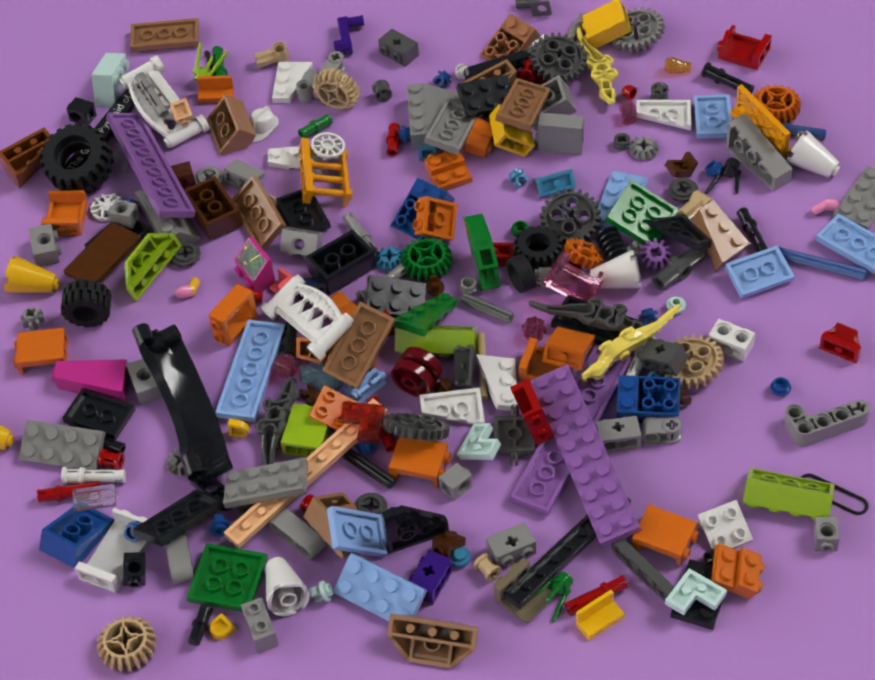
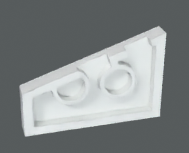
M278 62L272 95L273 103H291L297 93L296 83L302 80L306 71L313 68V62Z
M299 146L268 149V166L286 170L292 168L300 169ZM311 156V159L314 161L323 162L322 157ZM313 168V172L323 175V169Z

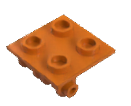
M324 385L309 417L338 430L355 415L360 403Z

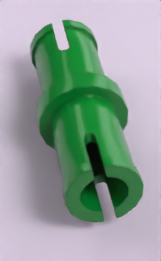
M325 114L317 120L313 119L308 125L298 129V135L300 138H307L314 133L317 134L321 132V129L331 125L333 120L329 114Z

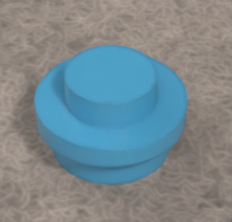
M465 547L451 551L453 565L458 568L465 567L471 560L470 551Z

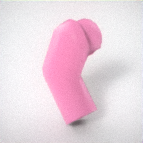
M827 198L811 207L815 215L823 211H835L839 206V202L836 199Z

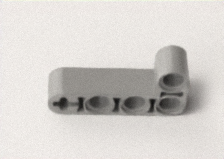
M859 399L808 417L800 405L790 404L786 407L783 424L793 441L797 445L804 447L864 426L868 421L870 405L866 401Z

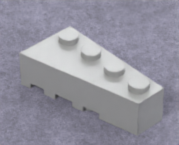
M746 113L728 123L726 149L773 191L791 182L792 167Z

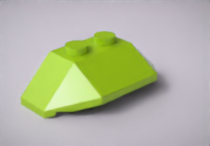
M148 233L125 261L126 290L135 302L140 299L182 246L175 234Z

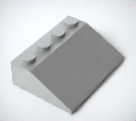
M425 83L407 85L412 150H418V146L428 145L424 143L425 137L447 98L461 103L458 92Z

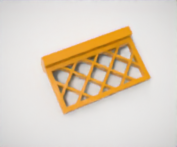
M742 84L737 87L735 108L730 110V115L736 119L746 113L783 158L787 157L792 153V148L789 146L790 132Z

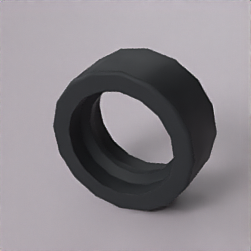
M523 254L507 260L506 268L509 278L519 293H524L536 287V277L533 268Z

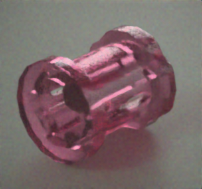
M622 102L619 105V110L622 113V123L626 125L635 123L637 117L634 113V102Z

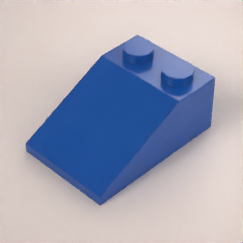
M79 502L42 529L39 550L74 568L79 561L82 562L88 557L111 527L114 519Z

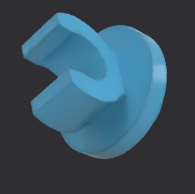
M516 168L509 173L510 178L508 180L509 182L513 181L516 188L521 186L519 179L524 183L529 180L525 174H522L524 172L523 168L520 170Z

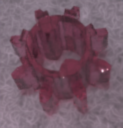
M537 316L527 318L525 324H522L524 338L527 340L530 337L536 338L538 342L542 340L543 334H546L544 320L537 318Z
M289 353L279 354L273 364V370L277 372L276 375L282 378L294 377L299 367L298 361L295 360L296 357Z

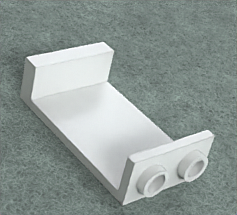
M113 508L112 513L115 521L88 563L85 564L79 561L75 570L80 580L116 593L123 583L124 553L142 552L148 543L144 539L135 543L127 540L124 536L125 526L132 521L143 523L148 519L144 516H135L124 509Z

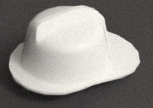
M269 106L258 108L251 113L250 121L256 133V137L252 142L262 141L279 124L278 118L273 115Z

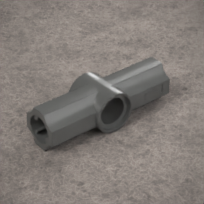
M690 248L680 257L677 255L673 256L668 261L666 267L653 276V282L660 290H665L678 279H686L692 269L705 260V254L702 250Z

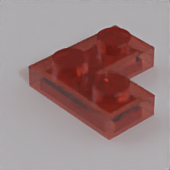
M344 401L340 417L341 423L359 425L358 442L378 444L385 406Z

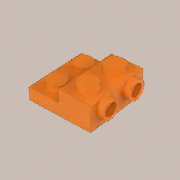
M448 151L438 155L433 153L424 159L425 170L435 186L445 191L473 182L461 152L458 155Z
M429 196L418 198L414 205L417 216L412 225L415 235L454 241L457 203Z
M717 544L714 550L711 581L729 592L750 599L758 594L763 587V582L759 580L760 574L765 567L764 562H761L762 555L744 547L738 551L724 544Z

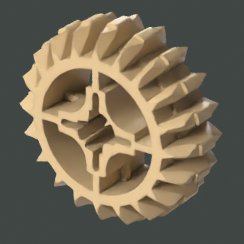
M333 67L332 69L322 70L315 77L312 87L314 88L313 92L317 94L316 98L321 99L320 103H325L326 106L345 110L346 108L351 109L358 101L360 94L359 86L356 85L357 81L352 80V76L347 75V72L343 73L341 69L337 71Z
M131 614L126 619L122 615L121 620L117 621L114 618L113 624L106 623L107 629H100L101 636L97 637L98 644L96 649L100 660L103 661L106 667L110 666L113 671L118 668L123 673L125 668H127L128 671L132 672L133 667L140 670L141 663L147 664V658H153V651L157 647L155 631L147 620L143 621L140 616L135 619Z

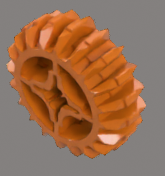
M767 85L766 88L761 87L760 90H757L754 95L780 123H791L792 120H796L800 113L801 99H799V94H796L795 90H790L789 86L785 88L783 85Z

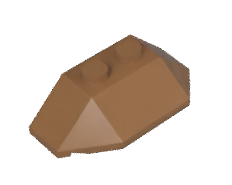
M390 614L387 637L408 662L452 668L475 651L479 627L422 616Z

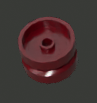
M411 346L405 349L399 361L393 367L391 378L404 392L420 397L419 395L430 393L434 383L441 376L443 368L440 361L433 354L425 349Z

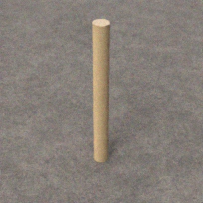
M484 333L477 334L478 355H486ZM479 366L481 400H487L488 385L486 380L482 378Z

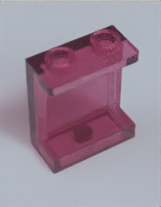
M562 250L549 269L543 285L565 297L571 295L585 301L593 299L596 290L599 291L604 282L601 280L603 272L600 271L596 277H593L566 263L569 253Z

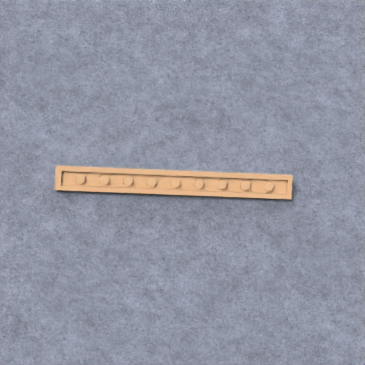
M372 399L306 458L308 461L307 487L388 414V409L375 399ZM298 495L254 504L224 531V536L240 549Z

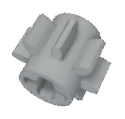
M35 307L25 309L23 315H20L23 328L28 327L31 331L41 328L42 323L46 322L42 309L37 310Z

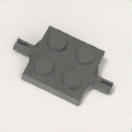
M514 404L511 405V415L494 416V439H498L501 443L496 455H510V466H513V460L515 466H517L518 455H533L535 453V442L523 416L519 415V406L517 404L516 411H514Z

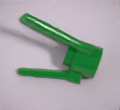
M566 572L558 573L556 577L534 596L536 597L549 586H551L552 591L545 599L546 602H549L555 594H562L552 618L553 623L556 622L564 602L571 592L569 588L573 584V579Z

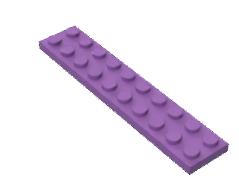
M107 113L106 119L158 218H194L195 209L141 114Z
M597 345L594 346L583 369L575 380L595 426L596 421H601L618 389V376L626 375L632 362V357H628L624 361L618 360L609 367L602 379L595 380L591 378L583 382L581 381V374L598 360V355L601 353ZM555 437L538 445L510 495L511 502L549 516L571 475Z
M568 364L531 380L601 547L603 548L642 531Z

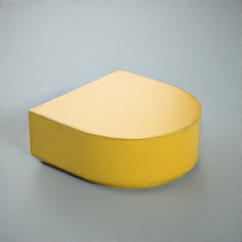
M229 418V436L236 438L247 437L250 429L249 425L243 421Z
M221 613L211 621L209 630L214 639L223 640L236 631V627Z

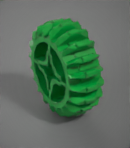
M427 236L425 239L419 237L418 241L412 240L411 244H407L406 249H403L401 257L402 265L406 266L404 271L407 276H411L412 280L417 279L419 282L425 280L426 283L430 280L429 276L437 275L439 279H442V276L447 275L448 270H451L453 262L452 253L447 243H443L441 239L436 241L435 237L428 239Z

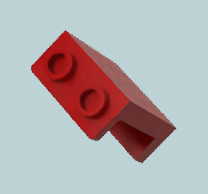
M732 25L729 30L725 31L723 40L719 41L717 45V51H719L718 59L758 71L771 49L772 35L765 34L762 40L736 33V25Z
M529 379L511 386L510 389L535 444L538 445L553 438L554 433Z

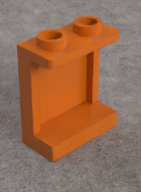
M49 191L50 204L47 218H42L41 225L52 224L53 230H57L58 236L82 235L88 206L85 191Z
M557 326L545 343L542 362L559 366L568 364L569 368L581 371L586 354H591L594 348L596 335Z
M65 328L17 333V341H14L16 356L13 357L14 367L18 368L20 374H24L25 367L56 364V361H68V337Z
M530 337L518 367L519 380L529 379L530 383L531 380L562 367L542 362L544 348L538 346V339Z
M399 436L388 467L389 475L397 481L400 474L431 480L434 487L438 488L439 476L446 472L445 466L446 464L449 465L451 460L448 443L422 439L421 441L417 439L411 440Z
M649 504L639 523L642 531L635 533L632 537V547L640 552L642 546L673 557L676 559V565L681 566L683 560L687 561L689 558L691 544H695L698 539L699 532L696 531L697 522Z

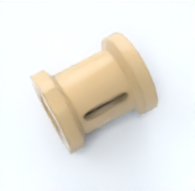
M487 553L479 556L473 564L476 570H480L485 575L487 582L494 581L502 572V568L499 565H495Z

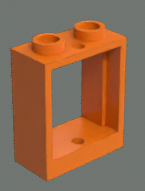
M237 283L208 314L213 338L216 342L230 347L244 332L247 320L256 319L258 314L253 291Z

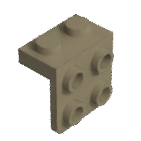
M522 558L518 563L512 564L509 571L503 577L501 576L495 581L494 600L524 623H530L554 597L549 602L545 601L552 591L547 588L531 599L521 610L504 598V592L530 569V562Z

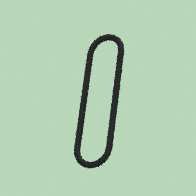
M811 473L801 476L802 478L810 476L819 481L831 483ZM835 485L834 488L863 501L865 509L857 512L833 500L832 504L856 515H862L867 512L869 508L868 502L863 497Z

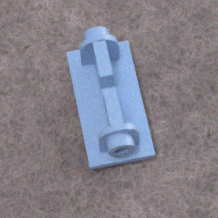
M374 368L367 373L359 390L350 386L345 392L351 399L361 404L387 384L384 379L386 374L384 371L381 370L379 372Z

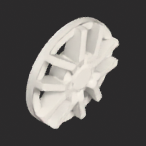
M323 132L313 137L311 150H313L317 157H323L324 160L327 158L338 159L340 155H343L345 142L337 134Z
M116 193L101 194L100 197L94 198L95 200L90 206L91 214L99 221H111L110 217H105V215H108V210L116 199H123L121 196H117Z

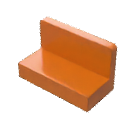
M232 76L197 77L199 88L198 104H217L225 94L234 97L235 90Z

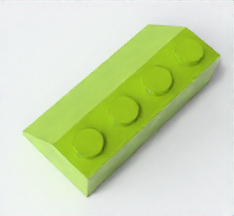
M435 325L432 330H427V335L424 337L395 328V352H400V355H402L406 348L412 346L425 349L430 353H439L440 357H451V354H454L456 345H460V347L473 345L476 352L478 327Z
M750 467L743 503L751 508L765 507L772 512L779 513L785 511L790 512L792 516L802 517L805 515L815 520V517L830 516L835 484Z

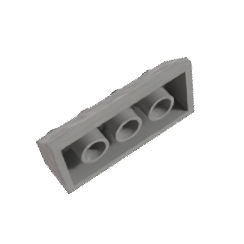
M144 189L135 191L140 209L154 233H173L180 243H195L201 240L189 218H158Z

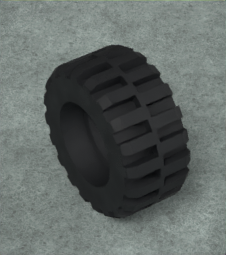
M75 123L74 126L69 124L65 125L63 129H57L54 135L51 134L48 137V142L45 141L43 145L44 150H41L40 157L42 159L40 163L45 175L60 191L84 190L91 193L96 187L100 188L103 185L102 182L107 181L109 178L108 174L112 172V164H114L112 148L98 129L92 128L88 124L83 126L81 123ZM79 150H91L88 160L82 166L75 169H64L65 162L71 154Z

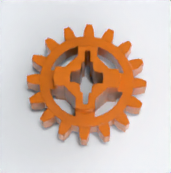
M573 238L567 239L562 249L565 252L564 255L569 256L568 259L572 263L581 265L583 268H595L601 265L604 258L601 255L602 252L597 251L598 248L594 244L575 238V240Z

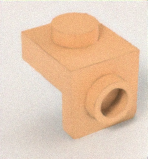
M187 98L170 103L177 125H187L194 119Z

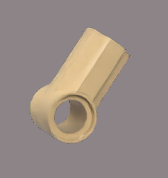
M276 42L272 45L271 49L254 54L258 68L273 63L278 64V62H289L290 60L287 45L284 42Z
M696 190L690 196L689 202L677 211V215H684L692 222V218L697 211L713 199L703 192Z

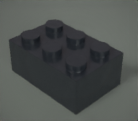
M353 229L306 256L308 272L313 277H317L327 283L326 291L329 294L376 267L375 251Z

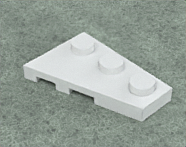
M636 100V117L691 130V100Z
M476 354V364L480 366L482 378L487 382L488 391L496 409L511 411V405L514 404V411H516L517 402L510 389L511 386L517 384L515 359Z
M480 387L419 395L423 415L471 425L474 423H485Z

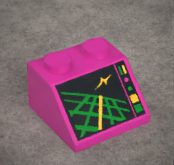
M249 237L234 259L236 264L234 270L239 278L242 277L247 288L264 291L275 283L272 262L253 237Z

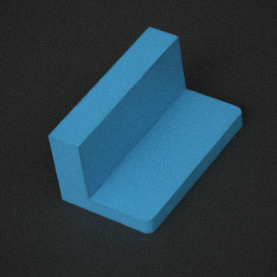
M572 169L533 178V182L537 184L540 197L557 193V191L560 192L564 188L568 190L576 187Z

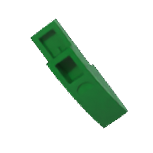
M483 214L463 217L481 291L501 287L497 267H499Z

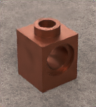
M189 161L171 166L183 189L196 185Z

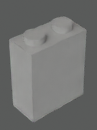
M540 112L539 120L536 119L535 130L538 131L535 135V143H538V151L581 155L584 143V116Z

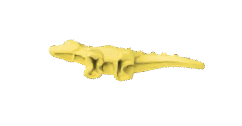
M578 27L576 30L577 38L580 41V46L584 45L583 51H587L588 59L586 66L591 71V78L599 86V98L608 105H612L615 103L616 97L612 82L618 76V71L615 68H611L614 59L608 54L603 55L589 44L584 38L581 28Z
M675 305L651 324L637 329L630 326L624 329L619 334V337L613 341L608 340L598 347L601 351L598 355V360L581 374V381L585 382L591 378L595 380L602 379L614 362L618 360L624 361L633 350L646 343L650 337H654L656 332H660L661 328L679 312L680 305Z

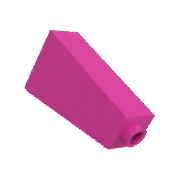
M127 359L56 361L55 369H52L51 376L58 389L79 393L84 388L126 402L130 377L126 366L128 364Z

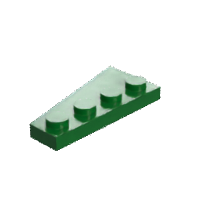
M441 293L437 297L427 300L425 303L396 317L393 327L424 337L427 335V330H432L435 327V322L443 320V315H448L458 305V298L452 297L447 293Z

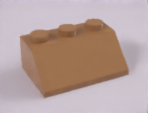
M225 94L206 118L219 155L223 156L245 149L256 137L243 101Z

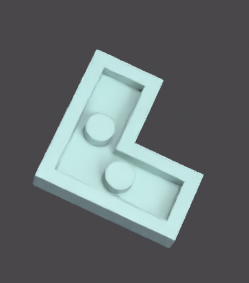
M490 423L473 424L457 453L460 460L494 459L501 443L498 439H488L494 429Z
M689 568L665 599V605L682 615H685L695 600L716 610L727 595V590Z

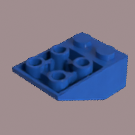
M417 177L390 226L417 240L419 237L424 239L425 237L415 235V230L412 227L413 221L417 216L414 205L418 198L429 196L449 202H454L455 199L447 191Z
M618 376L616 418L637 416L638 423H642L643 419L647 417L669 418L679 416L680 378Z

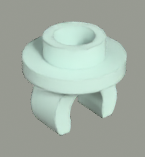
M322 580L319 582V586L309 589L310 597H314L315 602L331 601L333 590L329 583L326 584Z

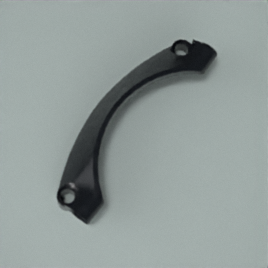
M146 323L136 325L132 330L134 338L172 418L179 442V457L188 480L202 482L211 476L215 479L232 470L233 465L215 411L177 326L173 324L161 331L158 329L151 331Z

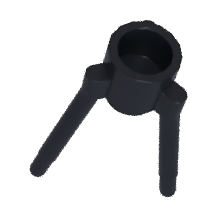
M728 158L724 166H722L721 173L714 178L705 193L708 194L724 173V176L727 177L735 176V193L737 194L739 192V178L741 174L739 170L740 162L736 158Z

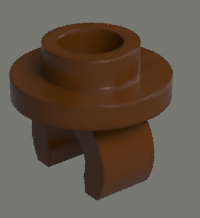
M437 275L429 276L430 281L426 284L427 294L438 296L445 290L444 283L438 280Z
M440 377V382L434 383L433 386L435 393L452 391L451 389L454 388L450 380Z

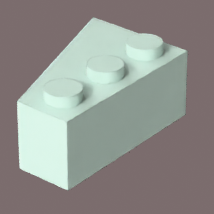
M105 53L91 74L95 107H112L119 98L122 87L118 79L129 70V60L126 59L125 53Z

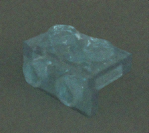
M311 362L308 366L305 364L300 366V381L319 389H322L325 385L335 391H338L344 384L336 380V377L322 372L324 366Z

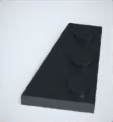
M684 215L650 219V227L693 250L711 247L712 240Z

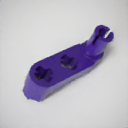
M363 15L337 18L341 40L333 41L335 51H339L344 55L353 53L349 28L364 26Z

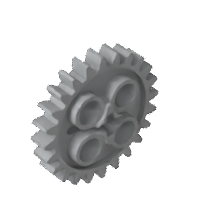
M635 7L632 12L628 9L627 14L632 32L611 41V43H613V47L617 46L618 50L623 49V52L629 50L632 53L633 50H636L639 53L640 49L646 51L647 46L652 48V43L657 44V39H662L661 34H664L665 29L663 17L660 16V13H656V10L650 11V8L644 10L641 7L640 10H637ZM636 20H637V24H638V25H637L638 39L636 38V27H635V21H636Z

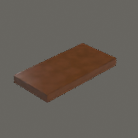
M111 222L63 270L64 274L77 281H80V279H90L95 282H101L142 241L140 235Z

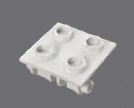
M737 500L698 514L700 520L697 522L700 530H704L711 549L715 548L719 543L734 548L753 540Z

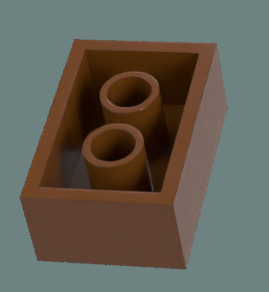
M216 176L184 190L196 211L194 219L209 240L243 225L239 208Z

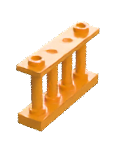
M301 138L298 154L303 203L310 204L312 196L323 195L342 197L343 207H347L348 201L352 199L353 194L352 189L349 187L347 170L348 150L345 149L343 155L338 157V163L314 161L311 159V156L317 155L309 146V138ZM313 168L339 171V176L319 175L312 172ZM313 183H336L341 185V190L317 188Z

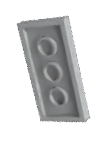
M447 98L428 131L424 143L458 155L467 140L475 119L479 116L467 118L462 103Z
M866 167L834 211L833 218L840 214L867 230L871 228L875 222V168Z
M26 420L18 460L72 469L84 467L87 470H98V457L103 449L106 432Z
M306 457L227 472L223 499L225 508L306 494L308 461Z

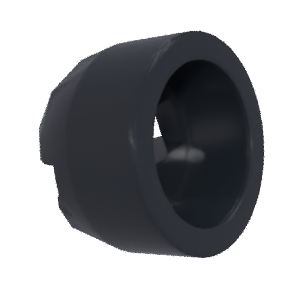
M715 548L709 549L703 555L705 562L712 566Z

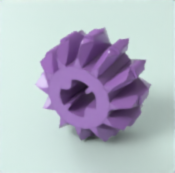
M654 238L653 243L650 240H646V245H641L640 249L642 251L639 252L638 256L642 258L641 264L647 263L646 269L653 266V271H656L658 266L662 270L665 267L664 264L667 265L668 258L672 256V253L667 252L670 249L669 245L663 246L664 240L657 243V238ZM657 252L658 255L656 257H653L652 254Z

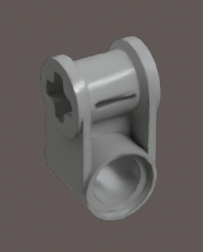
M339 51L331 52L319 72L327 68L332 69L333 67L337 71L341 69V72H344L343 54Z
M647 417L643 419L642 441L651 445L678 443L682 437L680 432L681 421L675 417Z

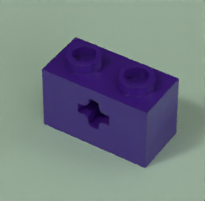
M431 550L427 552L425 557H421L415 574L412 573L408 581L427 590L424 601L431 604L435 603L453 572L452 559Z

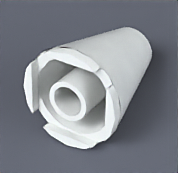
M805 131V135L802 134L791 150L793 155L791 158L788 156L786 160L790 165L828 178L831 175L835 177L841 168L838 166L839 161L808 131Z
M634 250L628 251L591 269L590 274L587 275L589 285H593L594 289L642 288V282L638 283L640 281L639 278H641L636 256L632 257L635 253Z
M275 557L270 559L265 566L267 607L276 616L294 615L297 613V609L306 607L309 602L310 593L308 588L284 558Z

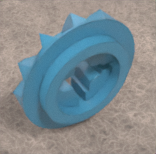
M390 245L388 248L382 247L381 251H376L377 267L385 271L393 270L401 263L403 250H399L397 246L391 248ZM388 255H392L390 262L388 259Z

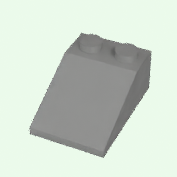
M559 75L541 85L551 89L540 112L571 115L577 111L569 86Z

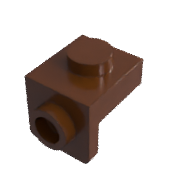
M686 152L682 160H667L664 166L673 177H691L698 165V161L690 152Z
M445 531V533L432 539V551L451 559V551L465 546L466 537L458 535L455 531Z

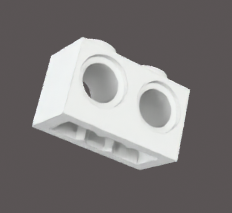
M718 319L708 337H710L711 342L716 341L717 346H721L723 354L744 362L754 346L755 333L749 329L736 326L731 322Z

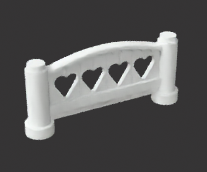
M155 55L150 58L149 62L121 76L118 81L123 89L129 88L132 100L145 121L165 137L163 139L165 146L173 148L200 132L205 133L209 131L210 127L202 114L195 117L187 125L181 126V124H176L175 128L171 130L168 129L167 124H164L166 120H175L170 103L180 99L160 74L165 71V68L160 58ZM138 73H145L149 82L155 86L154 90L158 96H161L160 99L165 107L170 108L168 110L169 114L165 118L158 117L153 106L146 100V95H143L141 89L137 88L139 84L135 80V76Z
M297 274L268 303L265 302L260 309L273 321L280 315L310 340L311 343L307 346V349L322 361L327 356L325 353L353 325L354 319L346 312L342 315L337 305L329 296L314 287L305 285L306 282ZM300 294L301 297H304L302 301L293 304L296 295ZM310 301V304H314L311 309L302 312L306 302ZM317 309L323 312L320 317L312 320L313 314ZM326 317L333 320L330 325L321 328Z

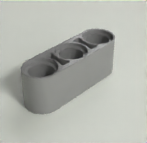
M286 508L269 522V526L275 534L308 560H312L327 546L320 534Z
M187 533L171 540L166 545L173 584L190 581L194 578Z

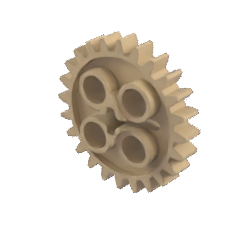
M693 334L689 339L684 335V340L677 337V343L684 347L689 358L677 376L661 373V376L680 378V389L684 385L690 390L693 385L696 389H698L699 384L705 387L706 381L713 383V377L718 378V372L723 371L724 356L721 346H717L716 341L711 342L710 337L703 340V335L695 338Z

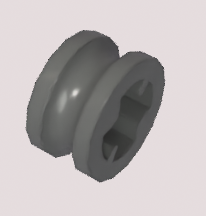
M626 133L616 134L614 137V147L619 151L627 150L630 146V136Z

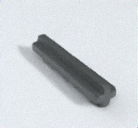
M463 293L461 296V303L507 323H511L514 318L513 312L471 294Z

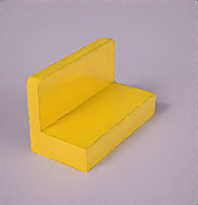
M609 590L576 612V626L589 641L625 618V613L614 602V592Z

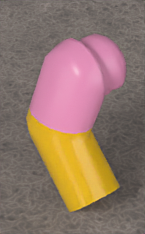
M193 277L189 285L180 286L175 290V296L177 298L194 296L200 280Z

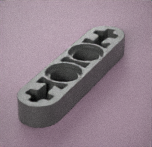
M621 539L612 543L611 549L613 553L665 602L674 586L626 540Z

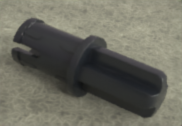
M208 604L200 605L197 617L192 621L193 628L188 638L190 645L199 646L204 632L209 628L208 622L213 612V607L210 608Z

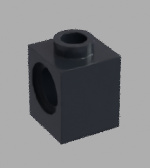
M75 97L66 108L70 121L81 123L82 125H89L97 116L94 103Z
M124 553V586L139 587L140 585H145L146 553ZM132 569L139 570L136 573L130 572Z

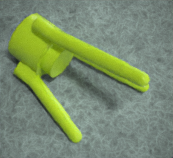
M199 43L195 67L192 71L195 74L193 79L197 81L199 76H212L229 51L226 50L211 71L208 69L214 59L213 56L210 57L205 68L200 66L198 69L202 43Z

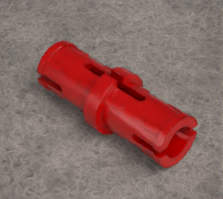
M397 123L389 124V132L386 137L388 144L387 155L391 157L397 156L398 144L400 143V125Z

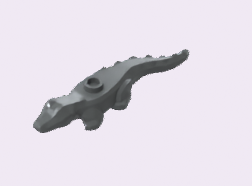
M601 298L589 299L587 304L547 305L532 300L529 301L531 307L550 315L567 316L569 319L576 318L587 326H594L603 330L622 332L630 326L634 329L646 326L640 321L627 318V307L625 305L614 304L613 307L606 306Z
M289 378L286 381L276 401L268 397L263 402L266 414L264 419L256 423V427L262 439L264 465L275 462L276 448L283 437L291 406L298 398L297 381L295 378Z

